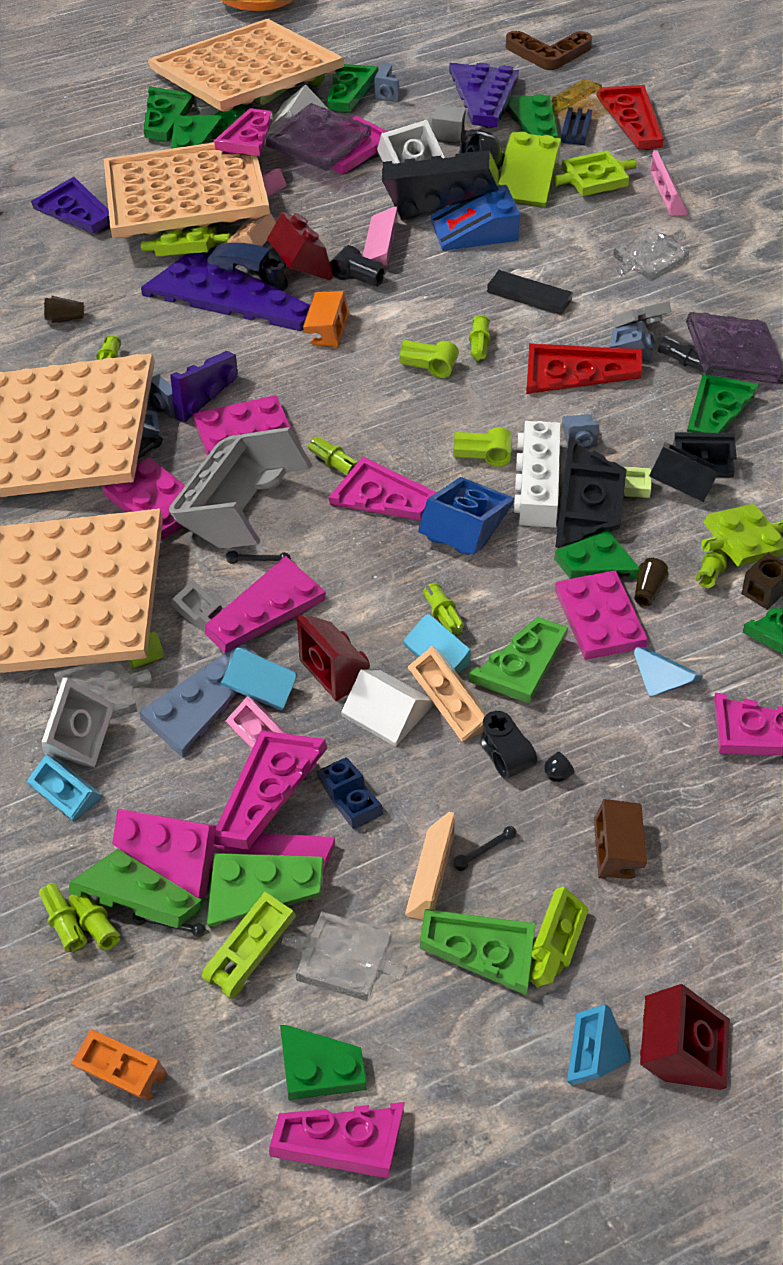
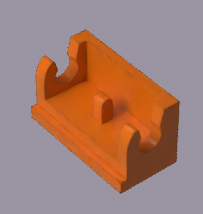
M344 291L315 292L303 328L305 333H319L322 338H312L311 344L317 346L333 345V348L339 347L350 314Z
M90 1029L71 1063L73 1067L147 1101L153 1098V1093L150 1091L154 1081L163 1082L167 1074L159 1060L93 1029Z

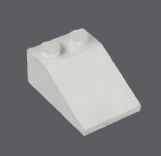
M427 120L382 133L377 148L382 161H392L393 164L404 163L405 159L413 158L416 161L431 160V156L440 155L442 158H445Z

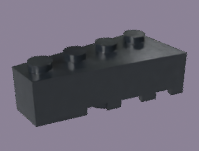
M490 150L455 154V157L442 158L440 155L431 156V160L416 161L413 158L405 159L404 163L393 164L392 161L383 162L382 182L394 206L397 207L401 220H406L499 189L498 169Z

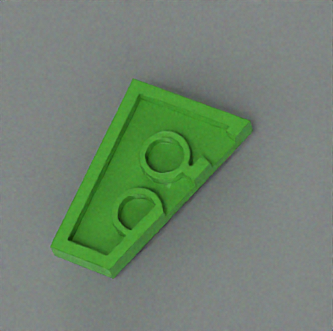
M537 617L512 637V642L502 651H495L489 656V661L481 668L476 667L469 673L468 682L530 704L567 637L568 627Z
M116 849L70 881L68 893L79 897L82 896L83 892L100 897L99 903L110 907L118 903L134 908L135 915L174 928H179L198 913L202 902L200 898L192 895L119 849Z
M214 853L207 919L208 927L220 926L222 922L240 917L243 919L264 892H267L286 906L321 897L324 871L323 857Z
M425 909L420 936V949L527 995L535 923Z

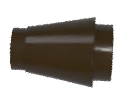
M52 295L51 298H44V320H51V323L84 318V302Z
M647 558L639 565L634 600L642 606L652 605L653 600H655L669 578L668 565L664 561L657 558Z

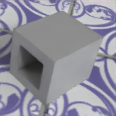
M436 105L434 114L429 115L428 123L437 141L461 143L465 131L466 108Z

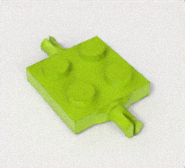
M609 150L562 160V170L565 174L554 175V183L556 186L570 183L575 186L581 196H591L600 192L612 191L629 185V176L625 171L636 169L637 163L634 160L635 158L624 161L618 160L612 156Z
M198 225L192 226V229L178 231L169 229L164 231L161 237L156 240L141 241L142 252L155 251V256L208 252L211 247L227 243L231 235L230 233L217 234L216 227H200Z
M755 503L710 513L703 522L713 537L702 540V549L705 552L720 549L728 554L738 567L756 563L768 552L775 557L783 556V538L780 535L783 533V520L775 523L769 522Z

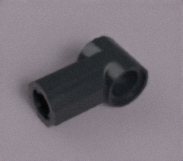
M351 245L345 246L329 262L333 276L339 280H346L350 276L378 287L383 282L384 275L386 274V265L363 257L360 251Z

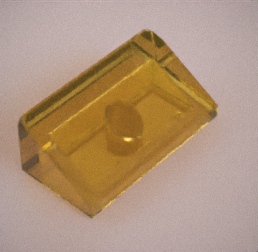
M583 79L552 97L553 113L556 114L600 90L602 84Z

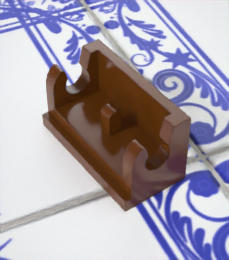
M603 799L594 817L598 878H635V870L623 868H645L647 864L642 805L640 803Z

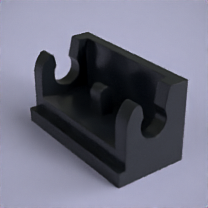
M675 432L674 446L719 466L720 469L717 477H734V460L737 459L735 433Z
M665 442L649 477L704 502L719 473L720 467Z

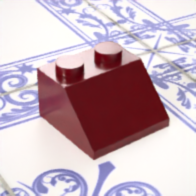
M282 212L267 240L290 269L331 280L333 277L326 247L319 240V234L308 226V220L297 213L291 215Z
M305 614L297 616L300 662L335 701L350 694L360 670H368L370 668L367 656L362 651L358 652L351 644L347 634L344 631H339L332 622Z
M683 984L646 995L640 1065L664 1082L718 1090L727 1088L730 1019Z

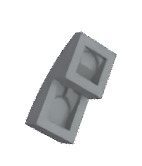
M194 580L169 603L179 614L203 632H205V625L228 606L220 597L214 600Z

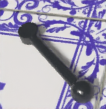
M154 435L150 443L139 450L138 459L153 447H160L163 438Z
M229 551L226 554V559L228 563L234 564L238 560L280 561L285 556L291 560V556L286 552L280 555H251Z
M507 826L502 834L468 855L456 856L454 858L455 869L459 871L467 869L468 862L504 840L514 839L517 835L516 829L513 826Z
M133 912V920L137 925H142L146 922H149L157 925L174 928L144 917L135 915V912ZM184 923L179 928H174L192 932L193 936L197 938L204 936L206 932L205 926L201 923L194 925Z

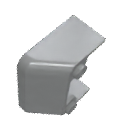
M290 427L229 436L214 446L170 505L169 512L177 523L218 548L230 549L233 547L258 545L261 540L242 511L258 489H274L280 485L286 472L310 469L312 463Z

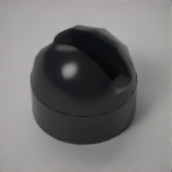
M557 751L545 762V774L553 782H562L574 774L572 764L561 752Z

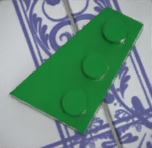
M344 64V67L336 69L332 77L333 86L330 87L327 101L329 110L341 113L351 112L374 83L375 76L379 71L378 66Z
M149 86L147 112L145 113L144 137L168 142L173 134L175 116H185L194 104V95Z

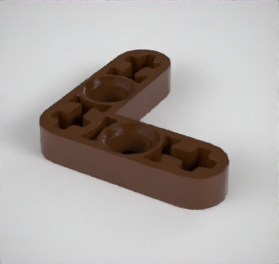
M511 31L506 34L505 47L510 52L542 69L555 70L590 51L592 35L585 31H578L549 46L524 32Z

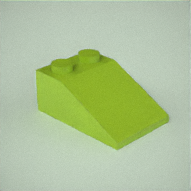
M526 132L511 133L505 152L499 185L508 186L515 203L546 208L554 183V175H556L559 167L561 138H554L550 135H532Z

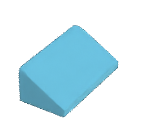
M430 614L425 615L403 640V644L417 657H420L431 646H434L443 653L457 673L470 666V649Z
M236 648L220 685L282 711L297 673L246 650Z
M48 754L43 757L26 781L73 821L103 797L98 790L61 760Z

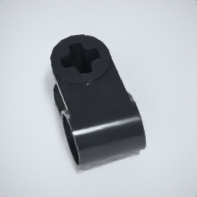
M269 247L268 259L260 270L255 271L261 281L284 291L288 287V280L284 274L286 263L273 247Z
M492 711L485 715L482 726L484 732L481 736V746L494 763L501 777L507 779L537 764V755L534 747L524 737L507 713Z

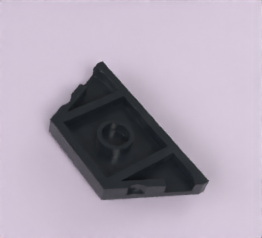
M569 437L555 544V547L558 548L579 542L607 530L609 532L620 529L627 469L616 462L608 461L604 455L595 450L590 452L578 445V440Z

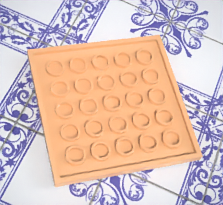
M269 19L148 59L151 70L220 111H230L236 105L252 103L254 99L261 96H271L275 91L293 88L297 83L313 81L317 76L332 74L336 69L344 67L342 56Z
M214 143L104 159L112 238L119 237L125 239L143 233L152 235L169 229L178 231L185 227L196 225L205 227L212 223L223 221L232 223L238 219L249 217L258 219L270 214L268 198L256 155L228 154L226 151L215 150Z
M152 353L0 372V497L134 482L155 364Z
M160 509L0 526V673L147 658L163 522Z

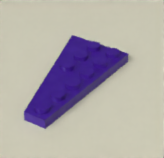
M449 62V73L452 74L453 82H456V89L461 100H464V107L468 108V116L472 125L497 128L517 84L519 70H514L513 67L507 65L496 68L490 67L487 63L469 65Z
M205 252L184 255L141 287L142 296L151 298L153 294L164 296V301L174 303L176 299L187 301L190 307L226 315L236 312L243 314V318L248 320H254L255 317L269 320L270 325L297 331L304 329L303 325L310 308L309 304L237 268L229 271L207 263L210 255Z

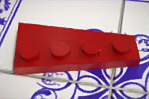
M645 85L597 88V98L637 149L652 150L654 148H663L664 139Z
M529 343L526 394L641 379L642 349Z

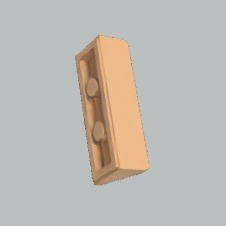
M271 212L269 215H264L258 219H248L227 243H248L263 246L276 224Z
M431 646L412 662L408 669L464 743L484 732L482 727L483 719L487 712L443 653L434 646Z
M453 812L445 814L431 825L427 831L405 912L407 917L423 920L425 909H436L455 835V815Z

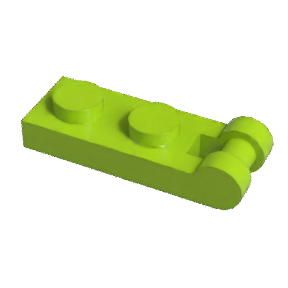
M264 892L205 966L201 975L202 978L211 985L216 983L222 987L221 992L230 999L237 997L242 991L245 981L295 919L294 911L267 892ZM229 962L236 965L231 974L225 971V967Z

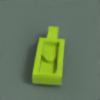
M564 886L554 890L533 947L532 957L535 961L530 966L529 981L537 988L546 984H553L555 976L560 975L563 968L569 967L589 911L588 906Z

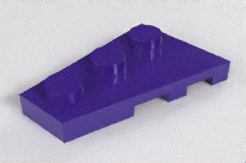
M75 177L68 179L31 201L33 209L93 234L110 225L108 208Z
M225 351L206 359L204 364L199 367L195 365L187 367L186 372L183 374L175 372L170 375L175 419L183 423L187 422L193 416V413H198L209 401L216 398L225 387L235 381L238 377L236 354Z

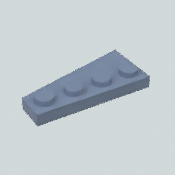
M245 643L236 647L259 656ZM236 648L224 653L139 711L141 720L182 758L190 751V745L197 737L201 739L209 730L208 725L217 715L221 716L229 708L228 703L235 695L241 694L220 685Z

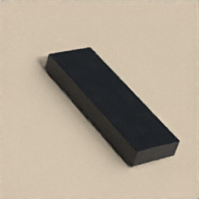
M498 270L487 284L488 293L562 315L572 300L573 294L571 291Z

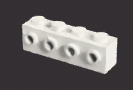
M525 421L524 433H518L517 450L523 451V453H517L516 471H522V474L516 473L515 492H521V495H515L514 513H520L519 526L556 528L560 423Z

